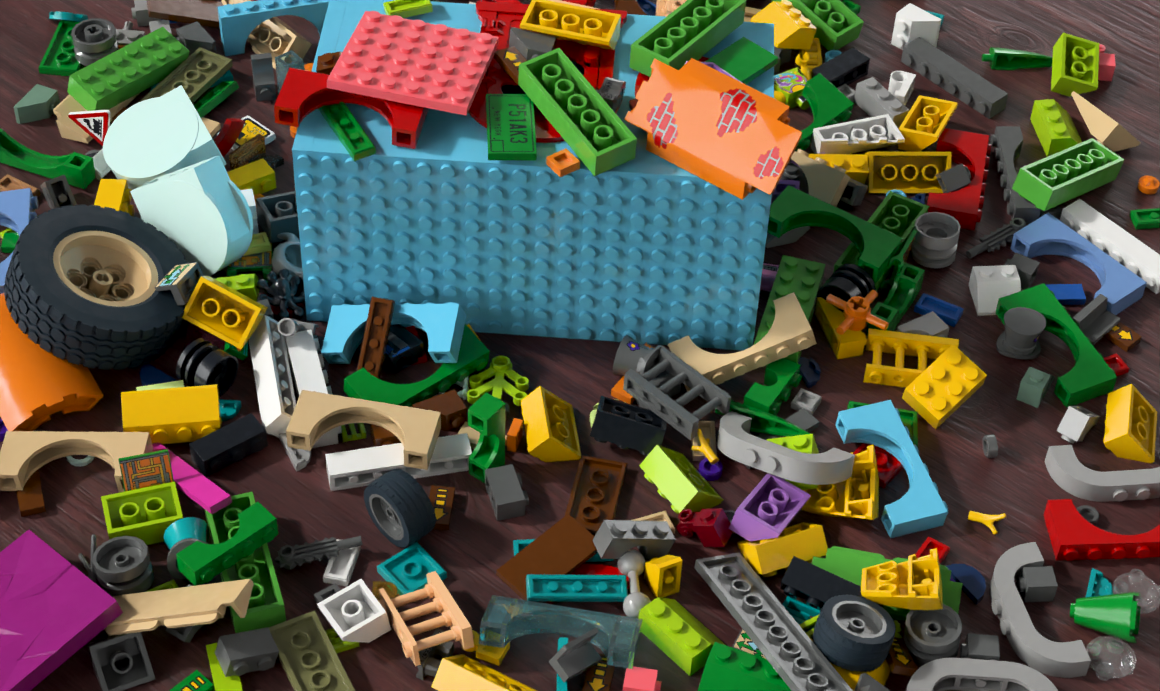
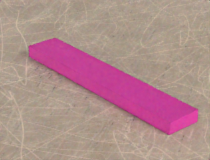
M152 443V452L167 449L161 443ZM168 449L173 479L179 490L211 514L232 503L231 496Z

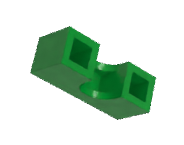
M786 358L769 363L766 367L764 384L768 386L755 382L744 396L743 404L776 416L781 403L788 400L792 388H796L801 381L802 376L799 374L801 365Z

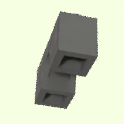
M604 520L593 538V543L601 559H619L635 546H637L644 559H653L667 555L676 539L667 521Z

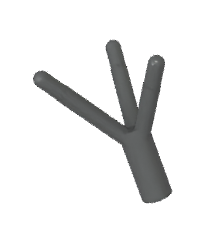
M92 534L91 566L82 553L78 554V557L88 572V578L97 584V574L92 563L93 554L96 551V535Z

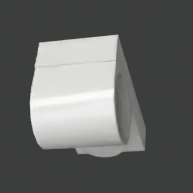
M894 71L891 73L888 91L903 105H906L913 92L916 74L904 71Z

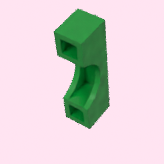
M904 263L901 272L897 273L891 291L884 303L878 302L871 311L872 315L889 323L887 331H894L920 292L925 270ZM867 323V329H866V334H867V335H868V329H869V328L882 330V329H880V328H878V327H876V326H874V325H872V324H870V323Z
M487 392L468 409V426L480 432L478 443L468 458L469 474L485 483L486 469L505 466L506 403Z
M256 502L238 514L239 529L231 539L219 544H205L196 541L178 552L176 558L179 571L194 586L211 581L225 569L231 568L237 561L252 554L266 542L272 541L278 535L277 518L259 502Z

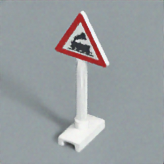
M110 110L70 112L68 114L71 120L103 146L106 133L110 127Z

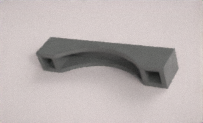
M996 126L994 135H991L990 143L992 144L991 147H994V160L998 162L997 173L1001 175L1000 185L1004 187V201L1008 203L1007 214L1011 216V220L1021 218L1026 224H1030L1039 219L1041 210L1036 208L1027 199L1019 196L1012 189L1017 177L1014 161L1020 156L1023 144L1021 128Z

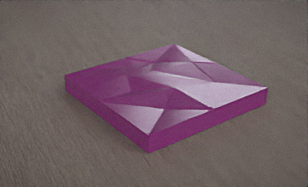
M27 530L0 552V691L32 690L123 613L117 600L30 530Z

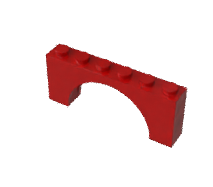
M289 68L274 105L275 123L299 127L302 120L309 113L324 105L339 102L358 104L375 110L388 121L392 129V145L416 149L428 108L327 88L328 74Z
M944 128L938 138L936 152H951V161L958 165L963 163L964 167L967 166L971 174V183L951 193H929L927 206H929L928 212L948 214L954 217L959 222L960 228L974 230L976 222L980 223L982 210L978 209L983 207V196L986 188V183L982 182H986L988 170L985 169H988L990 157L987 156H990L992 144H988L989 135Z
M1072 499L1047 501L1043 516L1056 560L1160 557V524L1153 530L1142 534H1115L1102 530L1083 518L1075 508Z

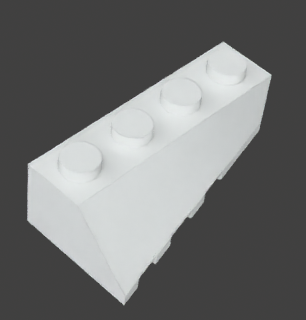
M889 114L814 128L811 149L814 154H852L904 143L905 138Z

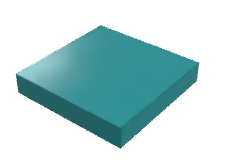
M417 542L377 566V572L400 596L425 588V585L428 584L426 576L428 573L436 571L441 580L447 578V572Z

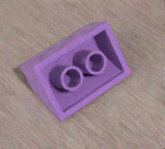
M767 473L737 508L729 529L748 541L778 538L810 499L811 495L785 479Z

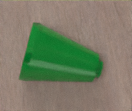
M1130 592L1077 598L1076 603H1071L1070 618H1074L1075 624L1130 643H1136L1137 639L1133 634H1138L1141 606H1137L1138 601L1136 599H1141V594Z

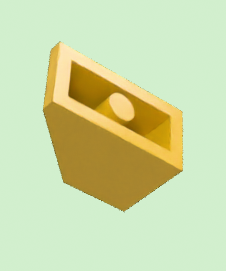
M665 555L645 562L644 579L656 598H663L679 592L683 561L681 557Z

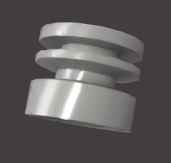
M928 212L920 215L915 222L914 229L918 232L911 248L912 258L918 264L929 268H944L951 265L955 261L961 227L959 222L954 217L940 212Z

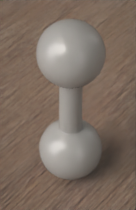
M628 550L617 562L619 571L623 575L628 576L630 594L623 602V610L628 618L638 621L639 610L651 601L647 595L640 592L638 576L645 569V559L640 552Z

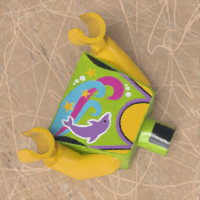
M807 52L803 54L804 60L800 58V54L795 59V63L801 66V69L796 67L774 75V99L790 106V109L799 106L804 110L810 106L808 101L802 96L806 82L812 79L810 69L806 65L810 58Z

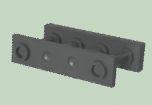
M665 347L660 349L658 365L643 375H639L632 369L624 375L623 390L689 440L697 436L699 420L715 408L724 414L729 413L731 396ZM665 370L674 376L659 388L649 382ZM681 383L691 389L677 400H672L666 395ZM699 395L708 401V403L694 413H690L683 408V406Z

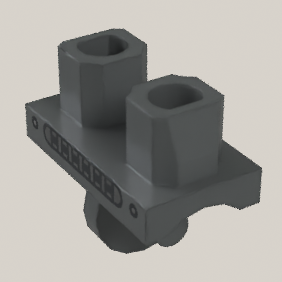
M436 628L433 635L442 633L444 630ZM448 641L418 651L421 665L417 666L419 671L416 674V678L424 680L426 675L435 677L441 660L436 658L438 655L444 658L452 656L455 650L454 643Z

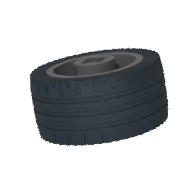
M393 469L370 483L364 490L365 506L373 523L381 534L395 546L400 548L410 546L427 535L435 527V511L427 493L417 480L404 470Z
M838 595L831 597L823 605L814 627L813 643L829 662L838 667L855 672L873 671L880 667L888 656L894 640L896 626L889 613L875 602L856 595Z

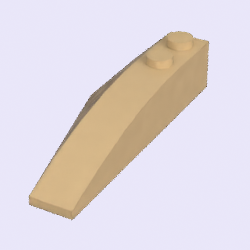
M222 0L221 2L223 5L254 0ZM277 17L270 18L259 24L246 40L250 42L252 50L256 54L271 53L273 68L278 71L302 61L312 45Z

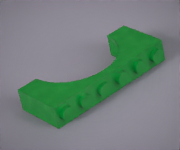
M821 73L807 81L802 92V96L811 106L814 119L811 125L801 130L802 136L795 149L796 152L798 149L804 151L810 146L814 128L838 124L841 121L845 122L852 115L851 110L854 103Z
M788 185L770 206L767 233L780 238L792 229L805 226H818L835 230L855 244L860 253L858 266L871 276L874 283L888 269L890 259L900 253L902 237Z
M1045 283L998 299L995 314L1004 326V314L1009 309L1017 307L1030 308L1041 313L1046 319L1044 330L1058 336L1070 348L1075 359V366L1065 375L1058 377L1054 393L1066 408L1113 391L1117 380L1115 371L1107 365L1101 353L1097 352L1090 339L1083 334L1077 322L1073 321L1066 308L1059 303L1054 293L1049 290Z
M465 324L457 363H443L430 377L411 384H394L380 380L363 367L344 378V392L351 398L412 407L413 404L432 398L439 392L447 391L451 385L457 381H464L466 377L476 370L484 369L488 364L490 351Z

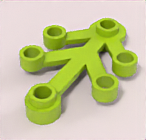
M496 356L492 359L489 369L470 376L469 386L472 389L467 392V401L474 404L482 395L493 390L492 396L501 399L502 391L504 390L513 397V403L516 406H521V400L527 396L523 391L529 389V380L512 370L513 365L508 357ZM495 375V379L483 384L484 380ZM507 376L513 380L515 387L507 382L504 377Z

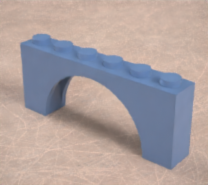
M31 188L0 192V225L14 230L19 236L29 222L35 217L37 218L35 209L39 208L37 196H33ZM13 252L0 263V294L4 293L5 277Z
M1049 212L1014 233L1010 249L1015 253L1028 258L1040 255H1061L1075 259L1089 267L1097 275L1101 283V288L1095 293L1094 299L1099 294L1108 298L1107 311L1114 315L1134 304L1143 296L1146 281Z

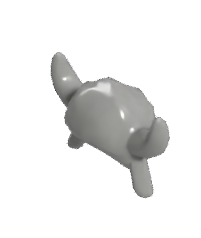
M290 232L278 234L277 237L286 242L274 248L271 260L273 271L278 275L280 270L287 269L290 273L287 278L289 282L293 276H298L303 280L299 238Z

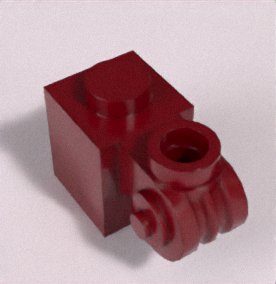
M723 508L701 509L700 512H692L690 509H685L678 515L680 522L677 525V531L679 534L686 538H691L694 532H696L704 547H725L733 532L729 529L731 523Z

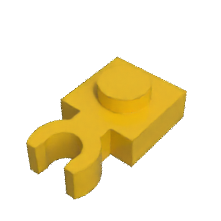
M472 630L474 647L464 651H476V658L500 666L510 648V641L490 633H486L484 638H482L476 631Z

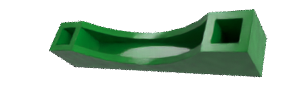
M0 129V163L50 179L65 174L69 185L86 189L95 179L96 174L92 157L76 152L63 156L42 154L20 144L3 129Z

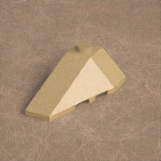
M1074 91L1071 93L1090 133L1099 143L1113 152L1136 147L1141 143L1119 123Z

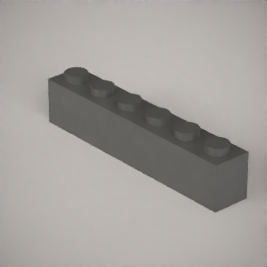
M918 37L903 47L902 63L988 119L1005 110L1008 93L922 38Z

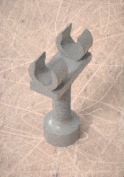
M283 318L278 323V331L283 336H292L299 331L312 330L313 338L317 337L315 330L319 328L318 324L302 322L292 318Z

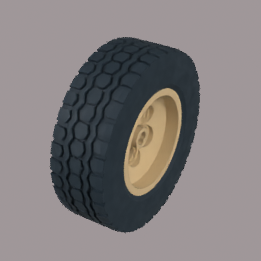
M97 205L61 206L60 209L57 207L49 210L48 213L44 212L38 215L37 218L35 217L20 234L5 277V301L11 317L18 324L21 331L27 334L28 338L35 344H39L42 349L49 353L52 352L54 356L63 360L67 359L70 363L82 364L84 367L89 368L98 367L103 370H110L111 368L123 370L126 367L128 369L139 367L140 364L145 365L160 357L175 341L184 321L182 317L187 303L177 306L171 290L156 291L155 286L174 266L187 264L188 262L185 260L181 250L177 249L176 244L168 239V236L136 216H130L129 213L120 210L115 211V209L109 207L102 208Z

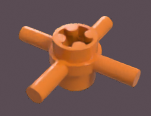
M871 290L864 298L860 296L852 297L848 302L832 294L827 296L826 302L844 310L845 319L836 328L838 334L843 335L848 329L861 331L866 327L867 322L884 331L888 328V322L871 314L870 304L877 298V291Z

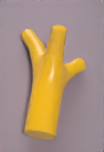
M698 428L697 434L700 446H692L691 450L702 452L712 465L716 464L719 458L710 447V439H705L701 429Z
M970 511L968 515V520L986 525L994 535L998 533L994 522L1006 518L1005 513L988 515Z

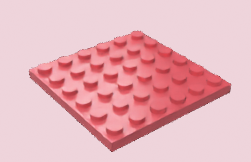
M365 11L327 79V88L467 116L494 52L497 49L499 37L492 36L489 33L471 32L463 28H450L443 24L435 25L425 23L422 20L405 19L398 15L390 16L380 14L377 11Z

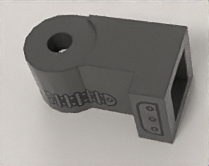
M606 77L601 88L596 90L614 112L618 109L624 96L626 82Z

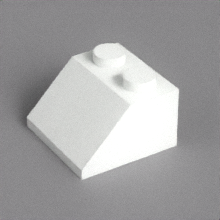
M909 3L896 13L891 44L903 50L906 44L920 37L936 47L942 19Z
M1016 265L972 267L968 286L978 316L996 315L995 311L999 298L1021 291L1020 277Z
M362 579L317 604L342 641L370 643L391 630L387 612Z

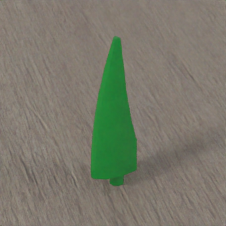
M991 47L989 54H982V61L990 62L991 69L994 70L1052 67L1053 57L1029 51Z
M735 401L730 403L729 412L733 411L752 418L750 427L752 432L788 437L811 434L766 411ZM717 408L715 409V413L725 415Z

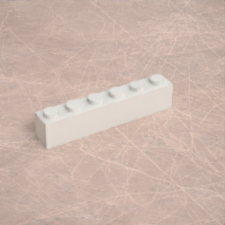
M1078 199L1062 210L1061 222L1146 281V287L1156 294L1160 292V254L1081 199Z
M264 315L258 328L249 339L262 426L266 429V433L279 438V434L286 433L296 406L285 337L278 331L279 322Z
M312 330L299 331L292 336H285L288 360L298 399L302 390L332 394L331 386L326 387L328 375L326 370H322V367H324L323 356L317 353L320 351L318 338H313ZM341 426L323 434L312 448L338 444V434L342 433Z
M465 433L438 437L428 470L404 466V447L402 443L325 454L330 490L336 491L368 486L377 478L393 469H402L413 476L414 479L468 471V458L472 454L468 435Z

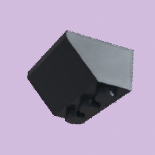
M601 396L590 436L594 437L598 442H611L619 448L626 450L630 448L635 449L641 454L648 456L656 445H662L667 422L649 409Z

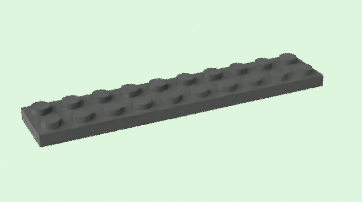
M739 552L696 560L694 568L791 691H853Z

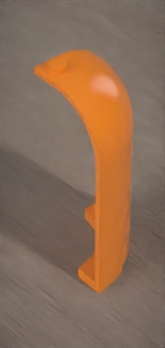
M1 293L0 417L7 430L34 431L41 424L51 420L50 415L62 411L63 414L74 411H90L104 395L88 367H84L82 364L70 363L67 359H60L54 356L52 352L45 351L39 344H35L30 340L28 335L24 334L18 327V324L14 322L7 308L5 295Z

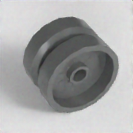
M100 18L87 19L76 24L72 29L71 36L75 57L84 66H88L119 50L116 40V28L108 20Z
M115 537L100 545L93 554L92 563L97 574L99 587L113 598L118 595L145 592L154 581V570L150 562L148 547L143 540L137 537Z
M944 604L943 609L910 610L906 616L903 641L914 663L923 666L936 659L956 658L962 631L961 619L951 607Z

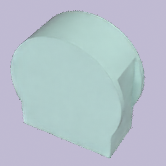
M182 85L161 97L141 101L125 110L111 124L103 143V154L107 164L117 179L127 180L128 188L131 190L155 178L218 155L223 165L227 164Z
M219 155L155 178L130 191L140 212L141 219L168 236V239L176 244L177 249L181 250L188 263L198 262L204 276H211L234 263L246 253L253 236V220L249 205L240 189L230 180Z

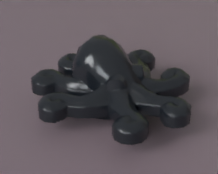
M287 269L279 271V279H277V274L271 271L267 274L266 280L261 279L256 283V287L259 290H264L266 293L259 294L257 301L268 299L270 305L278 306L281 311L277 315L279 320L289 318L288 309L294 311L296 318H301L304 314V309L296 305L305 302L304 291L299 296H296L297 286L301 284V278L293 276L289 282L287 278L290 273Z

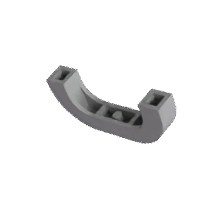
M733 411L725 414L720 420L717 446L724 455L737 462L786 480L804 484H835L845 481L852 476L854 454L837 448H832L827 452L819 454L802 453L749 434L752 418Z
M1072 445L1049 446L1045 458L1048 473L1058 486L1078 498L1096 502H1120L1160 497V467L1099 472L1082 465L1077 459Z
M1036 542L1024 543L1010 548L998 559L990 583L992 611L1000 620V628L1003 635L1007 636L1012 649L1025 664L1043 674L1060 678L1086 676L1091 659L1082 640L1054 642L1039 634L1016 588L1015 583L1017 578L1021 576L1023 567H1043L1044 559Z
M967 657L941 658L924 664L912 675L906 690L1058 691L1046 676L1029 666L995 659L980 660Z

